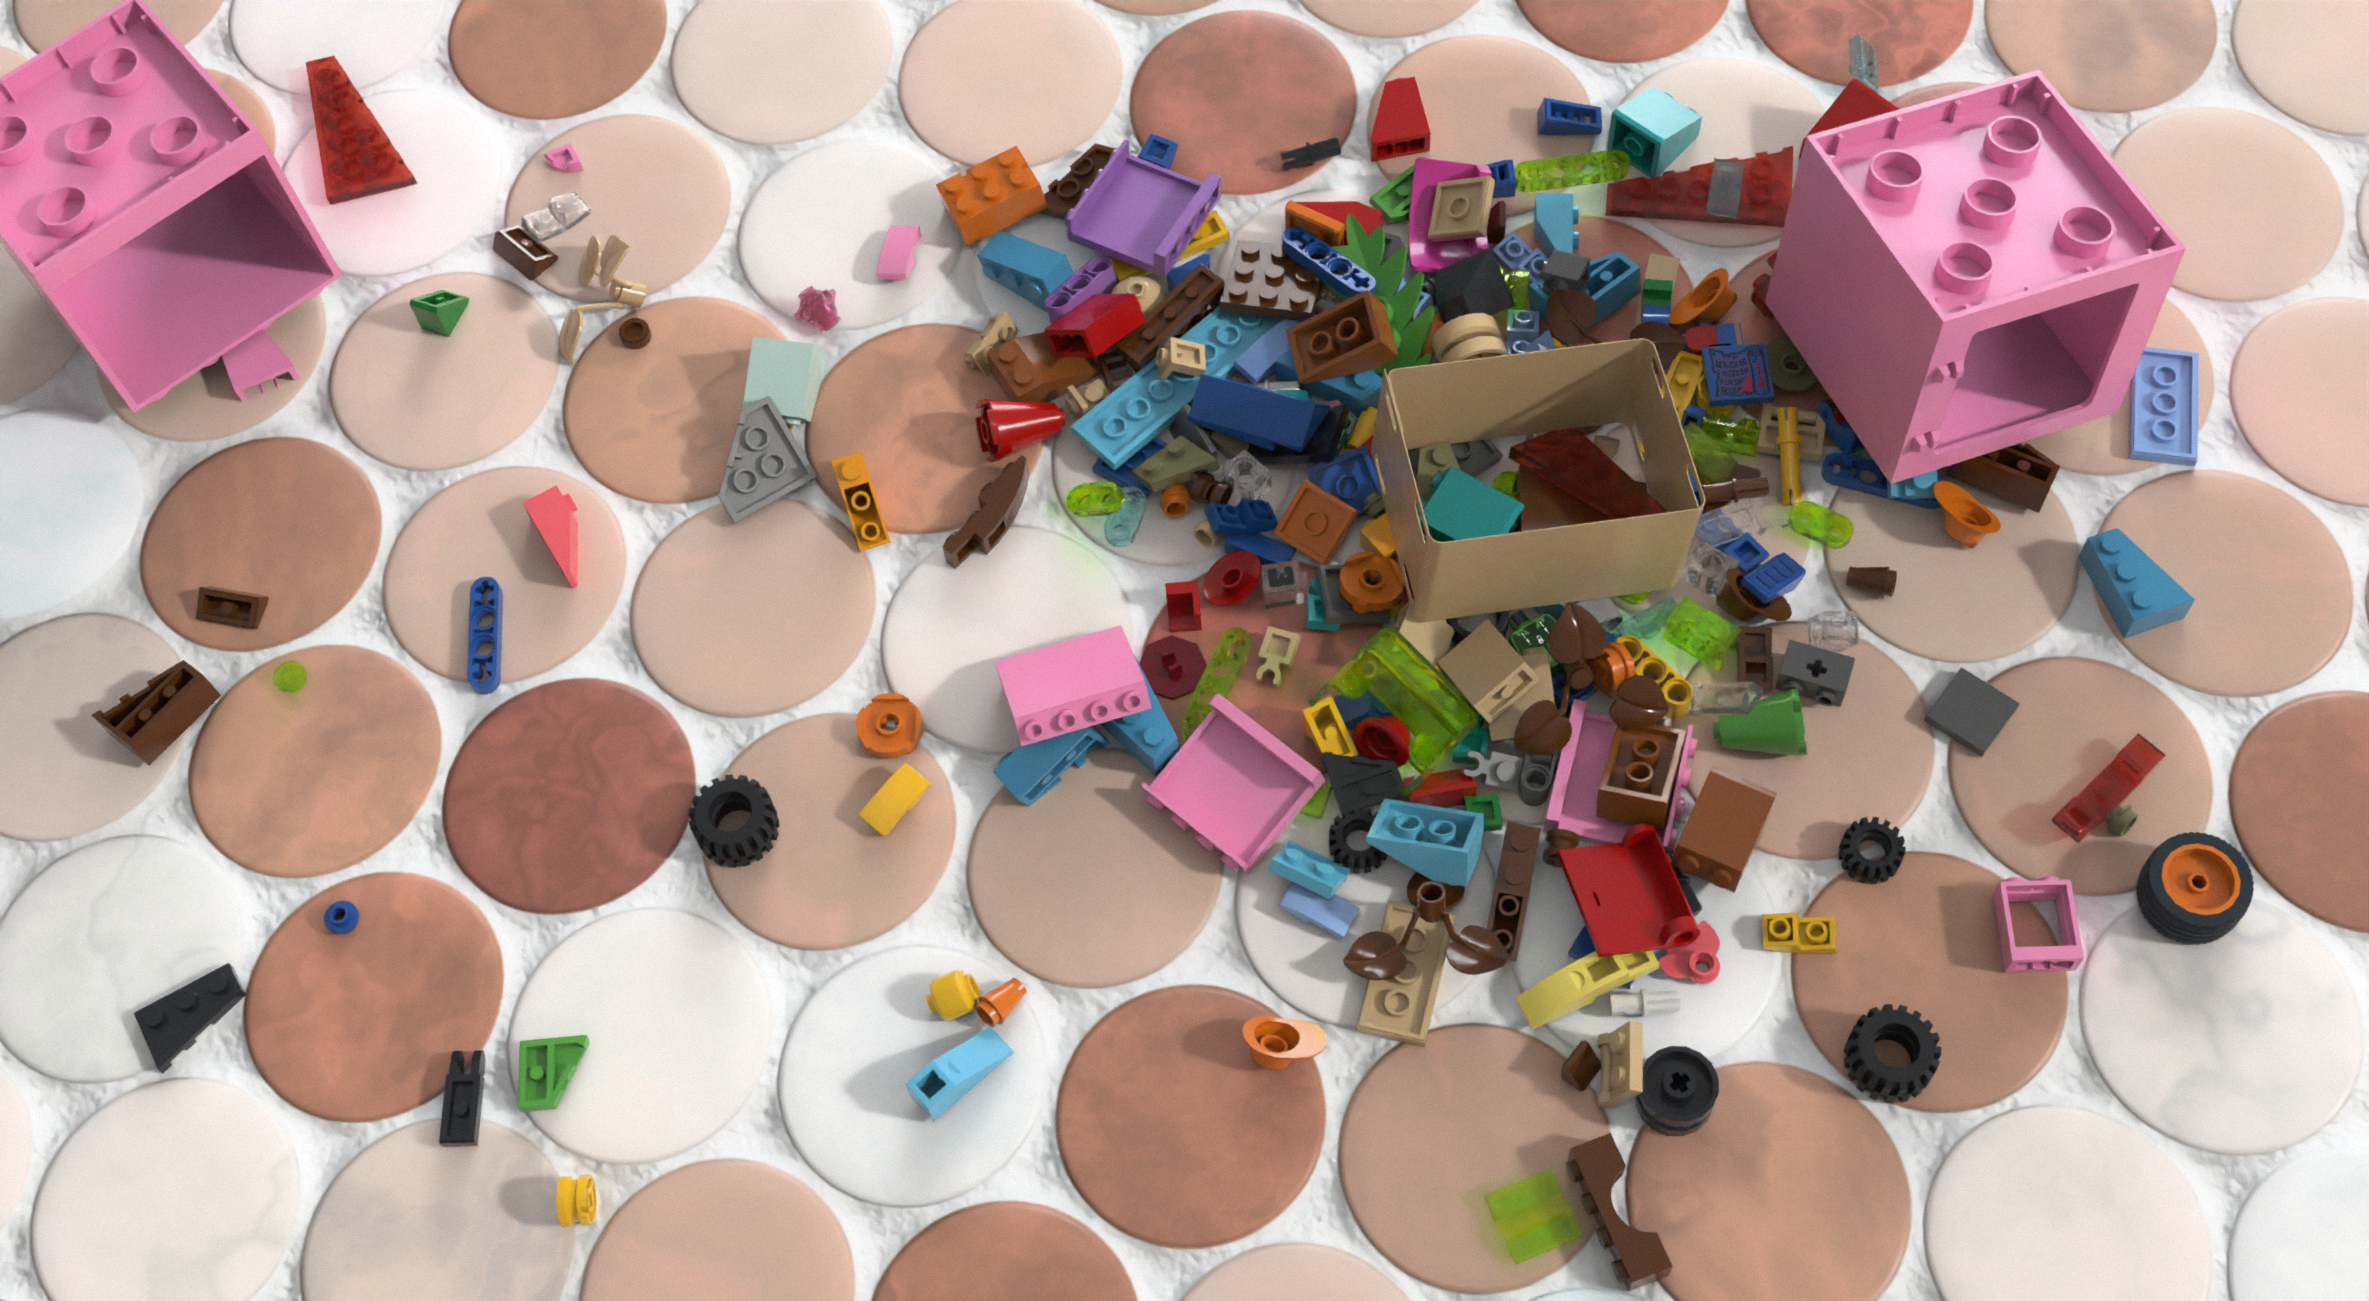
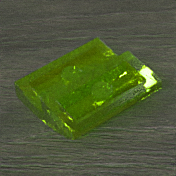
M1552 1168L1484 1195L1496 1226L1515 1264L1583 1237L1569 1202L1565 1201Z

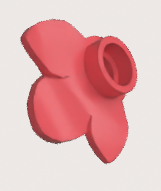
M1706 921L1698 924L1700 936L1695 941L1682 947L1665 949L1668 955L1658 960L1659 968L1663 973L1674 979L1690 978L1699 984H1707L1717 978L1720 971V962L1716 954L1720 947V941L1715 930ZM1704 964L1707 966L1708 971L1700 972L1696 969V965Z

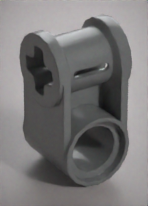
M1560 750L1546 755L1524 752L1519 797L1525 804L1539 806L1546 802L1553 774L1556 773ZM1532 782L1538 783L1542 787L1533 788L1530 787L1528 784Z

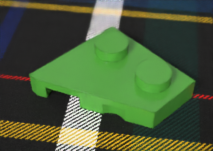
M1415 164L1370 197L1369 203L1376 210L1384 212V219L1389 224L1409 220Z
M587 1035L520 1041L518 1108L521 1112L557 1109L589 1046Z

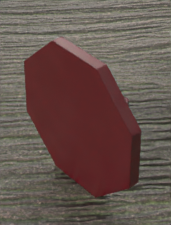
M1173 635L1148 644L1139 662L1154 694L1170 700H1175L1197 691L1208 668L1198 644Z

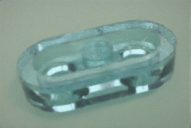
M1124 487L1114 497L1104 523L1105 538L1112 546L1125 547L1130 545L1136 538L1147 507L1145 494L1139 488ZM1129 504L1135 505L1133 509L1126 508ZM1118 531L1126 532L1124 535H1116Z

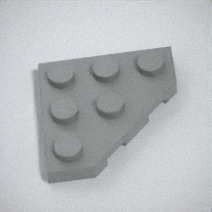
M770 396L743 409L740 414L718 495L734 525L817 479L815 471Z

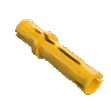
M1788 407V421L1785 408H1779L1776 410L1779 430L1776 445L1780 447L1782 505L1792 506L1791 493L1793 492V503L1797 506L1803 504L1799 445L1802 444V437L1798 435V408Z

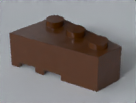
M2019 443L1950 466L1947 476L2039 513L2060 466L2028 443L2024 446Z
M184 660L147 681L148 687L131 696L127 693L119 698L121 703L105 713L99 710L91 715L114 739L149 766L221 696L203 674Z

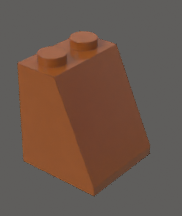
M1712 766L1677 843L1671 865L1684 873L1692 874L1717 887L1735 893L1762 835L1777 793Z

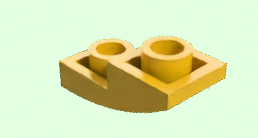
M905 763L878 790L858 815L881 835L887 836L905 812L912 810L932 784L909 764Z
M1798 913L1762 914L1763 948L1765 950L1801 954H1837L1836 922L1834 916L1799 918Z

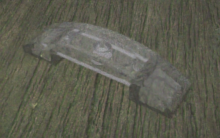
M1773 495L1749 499L1701 514L1685 560L1699 556L1702 550L1738 539L1746 532L1749 534L1757 532L1758 535H1763L1789 526V520L1778 496Z

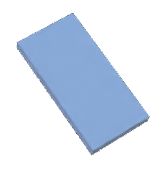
M2151 347L2144 348L2130 382L2129 459L2185 466L2196 465L2198 461V353Z

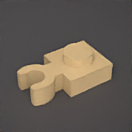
M1268 626L1258 654L1260 660L1266 661L1256 672L1258 683L1262 684L1264 676L1268 673H1273L1275 677L1272 684L1275 688H1279L1283 680L1280 669L1282 666L1291 668L1301 639L1299 634Z

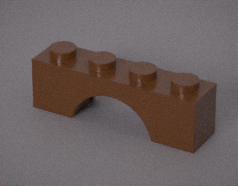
M1611 1133L1571 1148L1568 1157L1569 1161L1566 1162L1568 1174L1574 1183L1579 1182L1584 1193L1581 1195L1582 1204L1586 1213L1589 1216L1594 1215L1599 1228H1596L1597 1237L1603 1249L1609 1248L1614 1258L1611 1266L1618 1282H1624L1628 1291L1669 1276L1673 1266L1657 1232H1643L1628 1226L1620 1219L1613 1207L1611 1190L1614 1184L1623 1176L1626 1165Z

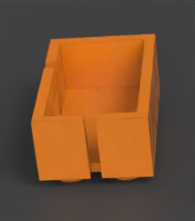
M1017 145L965 170L967 175L963 177L959 173L936 184L944 208L967 247L1048 208L1041 185L1031 168L1028 167Z

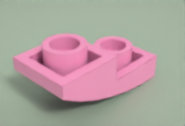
M890 226L879 257L878 279H890L892 281L907 279L915 264L913 251L921 238L919 226Z

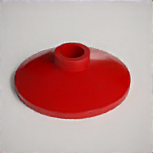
M1240 550L1230 552L1221 557L1212 565L1204 579L1203 590L1206 598L1212 604L1223 607L1231 606L1244 600L1253 592L1260 581L1262 574L1260 560L1252 552Z

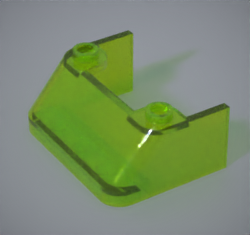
M1393 628L1379 630L1307 702L1313 707L1332 687L1347 699H1357L1369 690L1395 717L1402 720L1407 725L1408 730L1415 736L1408 745L1410 755L1408 762L1419 772L1399 792L1403 798L1421 784L1478 723V713L1473 705L1400 632Z

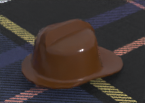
M1731 568L1727 571V584L1716 598V603L1719 607L1742 622H1749L1761 615L1775 621L1790 619L1792 611L1785 597L1780 596L1767 603H1763L1741 585V580L1748 574L1736 568Z

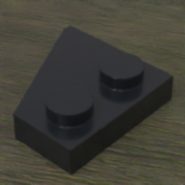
M1333 752L1321 754L1341 815L1342 811L1347 809L1349 813H1353V807H1359V810H1362L1365 807L1368 808L1382 803L1384 798L1395 799L1407 794L1396 761L1371 760L1361 756L1336 755Z

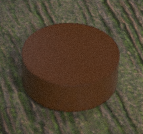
M631 318L625 321L619 329L621 341L629 349L643 348L651 340V330L648 323L643 319Z

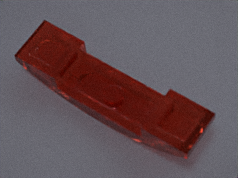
M2138 733L2116 755L2114 760L2077 797L2074 796L2051 821L2077 843H2080L2108 817L2117 805L2120 806L2166 755Z

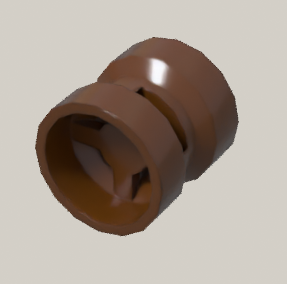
M1202 471L1192 486L1190 498L1199 504L1213 502L1225 505L1228 504L1231 498L1233 485L1224 480L1219 482L1215 480L1212 474Z

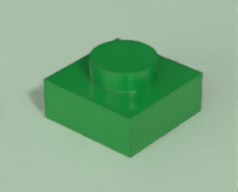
M1498 794L1464 797L1465 811L1484 814V832L1502 830Z

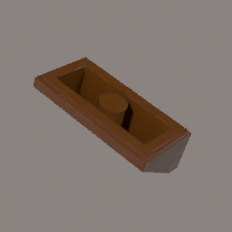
M519 224L495 232L493 250L529 280L537 278L558 260V256Z
M212 586L200 587L196 619L257 629L267 606L269 596Z

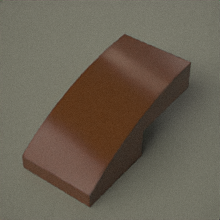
M1738 626V689L1772 691V628Z

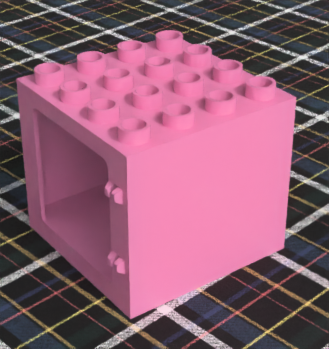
M126 0L0 78V243L133 413L150 402L160 400L171 388L200 369L213 365L220 359L221 355L259 330H266L274 320L306 299L319 295L327 285L343 275L259 129L143 0Z
M2036 70L1806 136L1765 303L1889 483L1893 484L2118 412L2186 247L2042 72Z

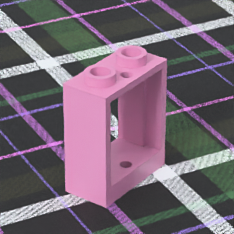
M2046 876L2035 881H2024L2023 878L2012 877L2000 882L1993 893L2005 973L2076 971L2083 961L2084 955L2071 879L2059 880L2055 876ZM2055 901L2063 946L2016 947L2009 902Z

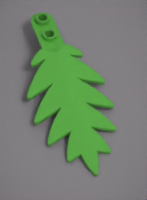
M1351 213L1347 214L1346 237L1348 245L1332 246V248L1375 279V297L1385 305L1399 356L1373 369V371L1381 375L1379 376L1380 378H1383L1384 369H1386L1388 377L1389 372L1393 369L1431 364L1432 355L1429 352L1421 358L1420 356L1430 333L1435 312L1434 307L1429 305L1410 323L1422 291L1424 274L1418 272L1398 291L1406 265L1407 247L1402 245L1383 263L1385 232L1382 226H1379L1367 236L1358 220ZM1322 281L1330 291L1343 301L1348 299L1329 284Z

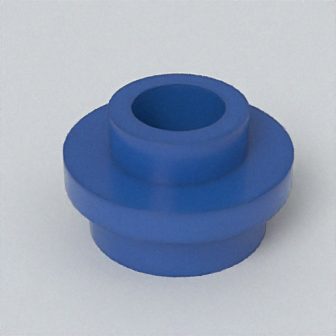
M348 901L335 902L326 910L324 915L326 927L335 934H347L353 931L359 920L358 909ZM345 912L343 919L336 920L339 914Z

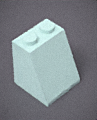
M753 336L742 410L770 396L787 425L800 426L801 421L811 422L828 353L811 343Z

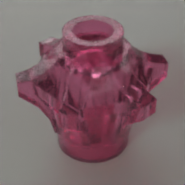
M813 286L808 287L798 295L801 301L794 317L796 320L805 321L818 328L820 333L830 330L841 320L835 307L836 292L834 289L822 291L815 290Z

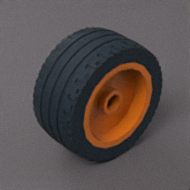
M2200 832L2178 834L2160 844L2143 865L2136 887L2138 905L2148 923L2157 932L2162 933L2163 936L2183 944L2199 945L2201 943H2210L2229 933L2247 912L2254 890L2251 869H2249L2245 858L2241 856L2242 854L2235 847H2232L2230 843L2228 844L2219 837Z

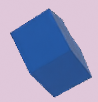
M1688 405L1684 410L1681 420L1683 432L1700 437L1706 423L1708 410ZM1689 420L1696 421L1697 426L1690 424Z

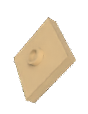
M1491 176L1437 182L1428 239L1432 242L1486 237L1495 180Z

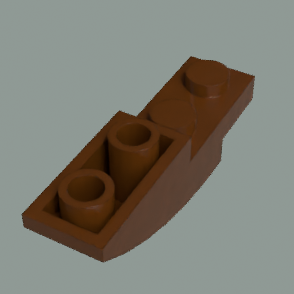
M1023 455L1015 462L1008 463L1001 475L993 483H988L982 488L978 496L981 510L971 514L967 523L958 532L952 533L946 539L942 546L945 559L954 569L965 561L977 548L987 555L1010 528L1023 503L1028 486L1029 469L1027 459Z
M1507 822L1487 929L1502 942L1507 951L1508 960L1516 962L1541 828Z

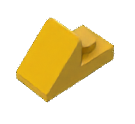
M1331 695L1301 710L1304 734L1313 739L1320 756L1324 752H1333L1336 755L1350 757L1359 755Z

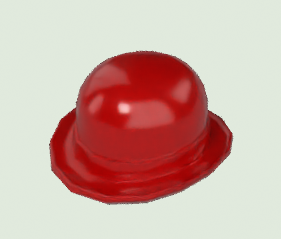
M1388 715L1379 718L1369 717L1359 722L1354 729L1353 743L1361 757H1367L1371 760L1396 761L1398 768L1407 763L1410 757L1408 747L1410 732L1407 725L1399 718Z

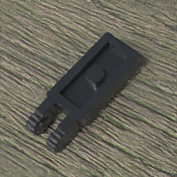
M483 1050L474 1051L471 1073L464 1075L463 1066L465 1060L462 1051H453L451 1054L449 1075H446L439 1144L442 1147L478 1146L485 1079L483 1076L485 1074L486 1061Z

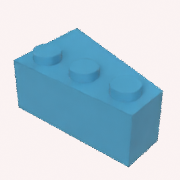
M1000 230L977 254L983 266L982 271L989 279L998 282L1047 312L1045 305L1047 296L1074 274L1065 254Z
M1138 663L1146 683L1152 709L1100 724L1153 775L1157 776L1179 751L1178 738Z

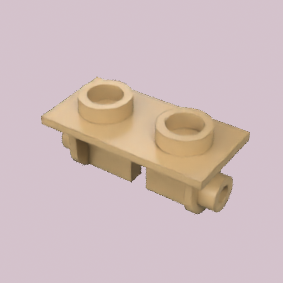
M1006 310L989 319V323L979 335L982 341L976 340L969 351H966L964 354V363L970 368H974L975 365L978 366L984 376H988L991 371L987 352L1012 340L1019 332Z

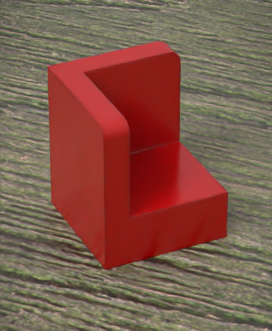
M1198 581L1165 583L1169 631L1174 633L1202 630Z

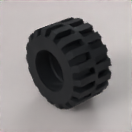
M731 774L725 775V780L719 781L718 777L711 780L712 786L708 788L704 785L700 789L702 795L694 796L692 800L694 808H689L688 814L691 819L689 821L690 829L700 849L703 850L706 857L709 859L713 858L715 863L721 866L725 861L729 867L736 868L738 862H741L744 867L751 865L749 860L753 858L759 861L763 858L762 852L764 850L769 852L773 848L771 840H777L779 833L776 828L780 827L777 811L767 790L764 787L761 788L759 782L755 779L749 782L747 776L739 775L738 779H734ZM738 810L751 813L748 822L742 828L731 832L718 830L720 821L727 814Z
M1885 1004L1881 1011H1879L1877 1006L1870 1009L1867 1016L1863 1014L1858 1019L1844 1047L1843 1053L1846 1054L1843 1060L1844 1067L1851 1068L1847 1074L1851 1081L1857 1079L1859 1083L1856 1088L1862 1093L1867 1089L1871 1092L1869 1098L1876 1101L1879 1096L1884 1097V1103H1893L1896 1097H1898L1900 1103L1908 1101L1911 1095L1915 1098L1922 1092L1923 1088L1927 1087L1940 1063L1938 1059L1941 1056V1047L1936 1046L1940 1040L1938 1033L1930 1032L1933 1025L1929 1020L1923 1023L1919 1019L1922 1014L1915 1010L1913 1014L1906 1012L1907 1006L1899 1005L1897 1010H1893L1892 1004ZM1879 1040H1892L1899 1043L1907 1050L1911 1059V1065L1903 1068H1894L1884 1064L1876 1056L1873 1043Z

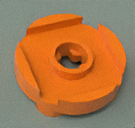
M1360 552L1350 556L1345 561L1340 571L1338 587L1342 596L1352 604L1355 611L1362 614L1369 611H1383L1399 603L1404 579L1400 566L1389 557L1387 561L1378 558V553ZM1366 578H1370L1371 581H1378L1377 585L1366 583Z
M884 693L872 698V703L868 704L865 709L862 707L856 719V731L867 753L881 758H895L904 754H911L915 751L923 733V719L920 710L909 701V698L898 693ZM890 719L894 720L895 725H898L897 728L890 732L881 729V726L887 725Z

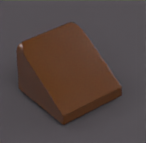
M1499 201L1490 209L1487 225L1488 244H1499L1505 238L1506 203L1504 201Z
M1581 1040L1563 1064L1561 1078L1579 1091H1584L1601 1069V1062L1587 1041Z

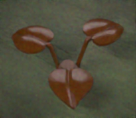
M1555 289L1552 291L1546 306V320L1548 328L1555 338L1564 343H1573L1581 334L1594 344L1605 343L1585 330L1595 323L1597 317L1596 304L1588 294L1573 289ZM1654 321L1640 323L1630 333V340L1643 338L1650 340L1655 345L1663 370L1672 363L1678 353L1688 344L1687 340L1678 331L1668 325ZM1653 358V368L1655 374L1659 373V370L1656 361ZM1602 425L1576 428L1578 434L1585 436L1596 431Z
M1567 602L1560 617L1553 625L1548 639L1552 655L1560 662H1563L1561 670L1566 680L1562 683L1561 707L1557 710L1553 702L1542 700L1527 708L1515 729L1514 747L1520 752L1546 755L1558 752L1567 745L1572 734V726L1570 721L1563 715L1567 711L1571 687L1574 689H1584L1590 684H1594L1610 699L1615 700L1609 709L1610 718L1618 726L1630 730L1644 729L1656 724L1667 714L1669 705L1659 685L1649 677L1635 675L1625 679L1619 685L1617 695L1593 675L1585 658L1593 659L1602 654L1606 645L1604 629L1589 611L1577 604Z
M1416 871L1408 883L1407 897L1411 904L1417 907L1412 910L1411 920L1401 942L1397 944L1395 938L1385 932L1374 931L1366 933L1352 944L1348 954L1343 959V963L1354 974L1370 980H1387L1399 975L1407 965V959L1401 951L1406 948L1416 922L1420 917L1428 923H1434L1440 919L1444 920L1448 934L1454 941L1447 947L1446 956L1449 964L1461 973L1478 975L1502 968L1507 964L1508 956L1502 942L1486 928L1469 925L1462 929L1460 935L1454 931L1447 909L1456 906L1463 899L1465 886H1452L1447 883L1435 882Z

